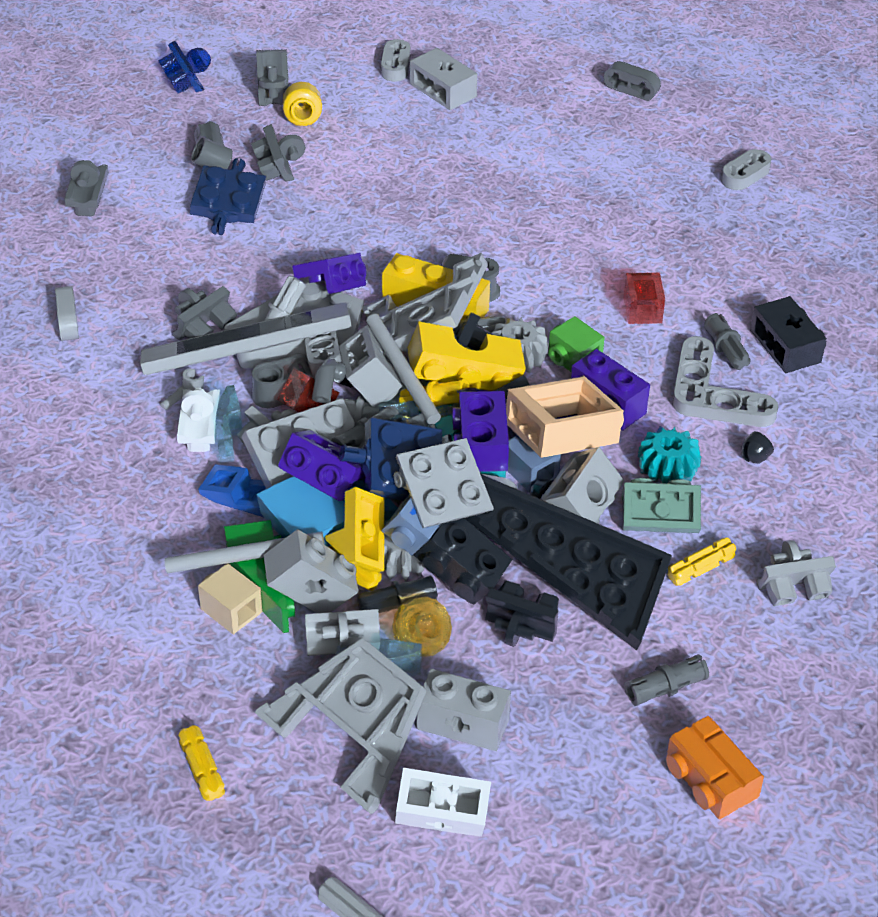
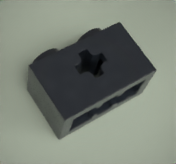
M791 296L754 306L750 331L785 374L822 363L827 338L823 331L816 327L807 316L805 310L800 308Z

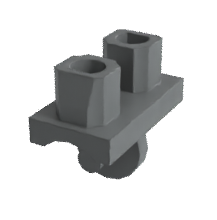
M287 49L256 50L259 106H267L269 104L282 105L283 94L289 87Z
M272 124L263 127L266 137L251 143L258 159L257 164L260 172L266 176V181L281 175L285 182L295 180L288 161H296L302 157L306 149L304 140L298 135H286L278 141Z
M81 160L72 166L71 180L64 199L66 207L75 208V215L89 217L95 215L109 173L108 165L102 164L97 167L90 160Z
M224 286L208 296L202 290L198 293L189 288L182 290L178 294L179 305L175 307V312L178 314V329L173 331L172 335L181 340L184 337L190 339L212 334L214 330L207 324L210 320L223 330L225 325L235 320L237 316L236 311L228 303L230 292Z

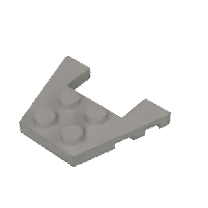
M479 253L453 266L452 283L397 308L391 296L387 295L363 306L362 310L367 318L372 314H378L401 352H408L407 347L418 321L452 327L453 329L458 326L488 263L483 254Z
M307 279L302 280L306 284V288L292 314L346 302L352 326L336 331L339 346L357 333L363 314L364 300L342 292L328 294L326 286L315 282L309 283ZM277 295L228 323L223 330L263 322L270 310L268 304L270 302L274 303Z
M361 638L318 667L320 670L318 673L301 684L298 682L294 683L284 690L285 695L271 704L266 702L254 713L279 735L286 738L313 706L321 710L368 751L367 756L340 788L366 811L373 814L379 807L427 690L364 638Z

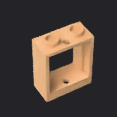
M585 376L508 389L506 403L507 425L541 458L619 443L620 430L624 421V410ZM578 414V416L567 417V418H562V419H555V418H557V417H563V416Z

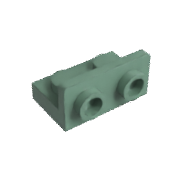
M648 478L632 479L631 482L624 483L622 490L623 530L675 533L700 532L701 485H691L690 481L680 479L671 480L668 484H656Z

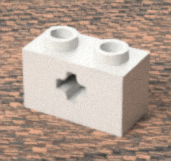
M403 768L395 824L482 837L491 782Z

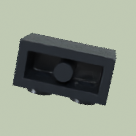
M465 518L440 524L430 540L413 554L429 572L437 575L451 587L457 596L473 605L484 598L490 588L494 589L513 560Z

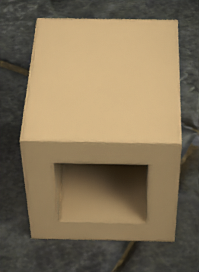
M229 564L224 565L215 573L206 576L198 585L201 610L233 635L262 613L261 588Z

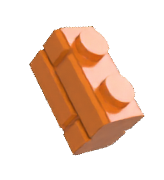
M706 716L693 723L690 728L687 726L669 738L666 756L667 766L675 778H683L692 788L697 804L702 809H710L718 819H722L760 796L764 776L711 717Z

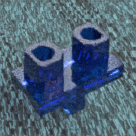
M176 41L169 43L168 47L172 53L158 60L177 94L191 87L194 88L196 93L204 91L205 89L195 73L204 72L211 63L209 53L203 48H194L185 56Z

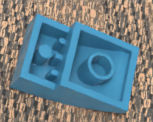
M294 476L257 494L261 514L266 520H271L272 527L281 535V538L288 537L297 529L305 534L322 531L324 544L329 547L331 545L325 540V536L344 528L345 500L338 501ZM365 479L354 481L350 489L357 487L365 490ZM384 498V520L389 521L398 507L390 499Z

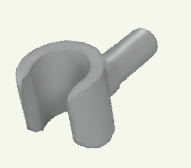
M195 369L185 370L182 377V386L161 402L160 406L167 410L182 398L183 389H190L192 391L196 388L203 389L204 376L195 379Z

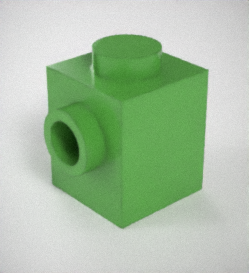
M574 316L550 331L548 356L556 365L563 366L572 373V365L595 349L603 353L605 337Z

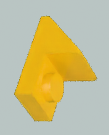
M357 487L345 491L344 528L325 536V540L341 555H344L349 563L378 573L384 571V532L381 531L384 528V498Z

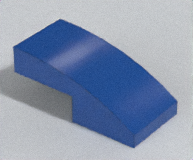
M215 464L198 489L200 495L217 504L264 518L260 512L257 498L258 493L266 490L263 481L251 479L247 468Z

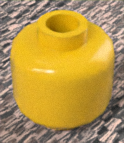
M296 82L290 85L283 94V111L289 122L296 126H308L318 120L323 106L321 94L314 85L309 82Z

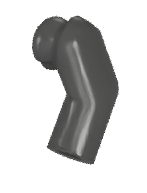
M332 358L323 362L316 372L312 400L319 403H329L331 401L333 382H341L345 378L347 368L344 363L336 362Z

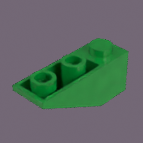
M271 520L224 526L226 548L281 538V535H273ZM264 557L229 563V565L261 588L262 612L283 633H288V618L295 617L294 600L267 585Z

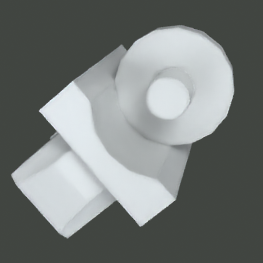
M196 388L194 391L183 389L177 440L178 443H187V449L190 452H207L210 450V444H215L221 398L220 390L205 392L202 388Z

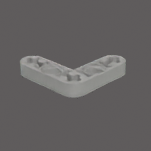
M336 331L236 354L239 365L242 368H254L260 363L288 358L295 354L307 355L313 378H315L317 370L325 360L332 358L336 362H342Z
M693 336L684 341L673 397V407L678 413L690 417L756 427H767L775 422L778 402L773 397L761 393L708 386L714 346L710 340L700 336ZM694 351L701 352L700 360L693 359ZM689 373H695L700 375L702 378L698 380H693L687 378L685 375ZM687 391L694 392L693 401L686 400ZM726 402L733 405L734 408L723 409L716 404ZM742 405L746 406L745 410H741ZM758 408L765 409V411L759 412Z

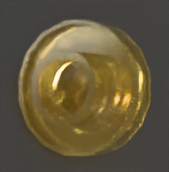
M429 597L409 599L401 604L394 615L392 624L393 635L398 646L408 655L415 657L433 656L442 651L449 642L452 631L451 618L446 608L437 600Z

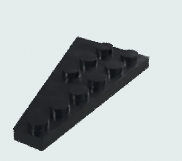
M481 474L494 510L466 517L465 519L637 650L642 642L672 555Z

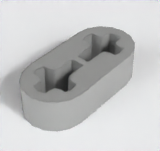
M393 39L385 43L381 61V74L384 79L397 82L404 80L408 76L411 47L407 41Z
M754 149L740 155L723 167L722 184L731 190H743L769 173L772 160L770 154L763 150Z
M73 286L55 288L61 341L79 339Z

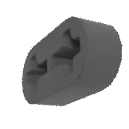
M621 61L614 62L603 76L608 88L645 101H650L661 88V81L655 73Z

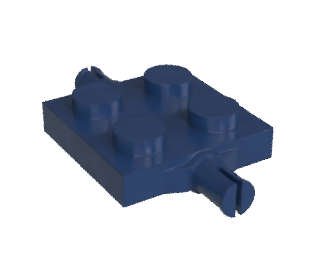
M238 158L233 160L230 170L204 165L190 204V215L213 220L211 232L214 235L217 234L218 228L219 235H223L227 223L255 222L266 185V176L252 172H243L246 163L241 158L239 164Z
M370 418L365 423V443L363 448L342 445L339 451V455H341L339 460L362 465L365 475V491L383 498L403 501L410 493L409 490L403 487L398 488L394 482V473L400 469L396 455L442 444V429Z

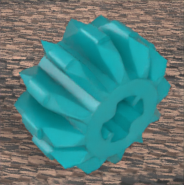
M659 426L656 433L647 432L644 441H641V446L638 448L640 473L648 474L649 479L653 481L659 478L662 484H668L671 480L679 479L692 482L693 476H695L701 464L702 456H700L699 441L691 438L689 431L677 432L675 426L672 430L667 431Z

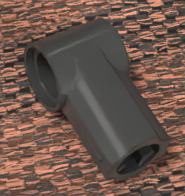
M212 121L198 124L194 131L196 145L192 152L191 162L201 167L205 165L228 169L233 151L224 146L219 125Z

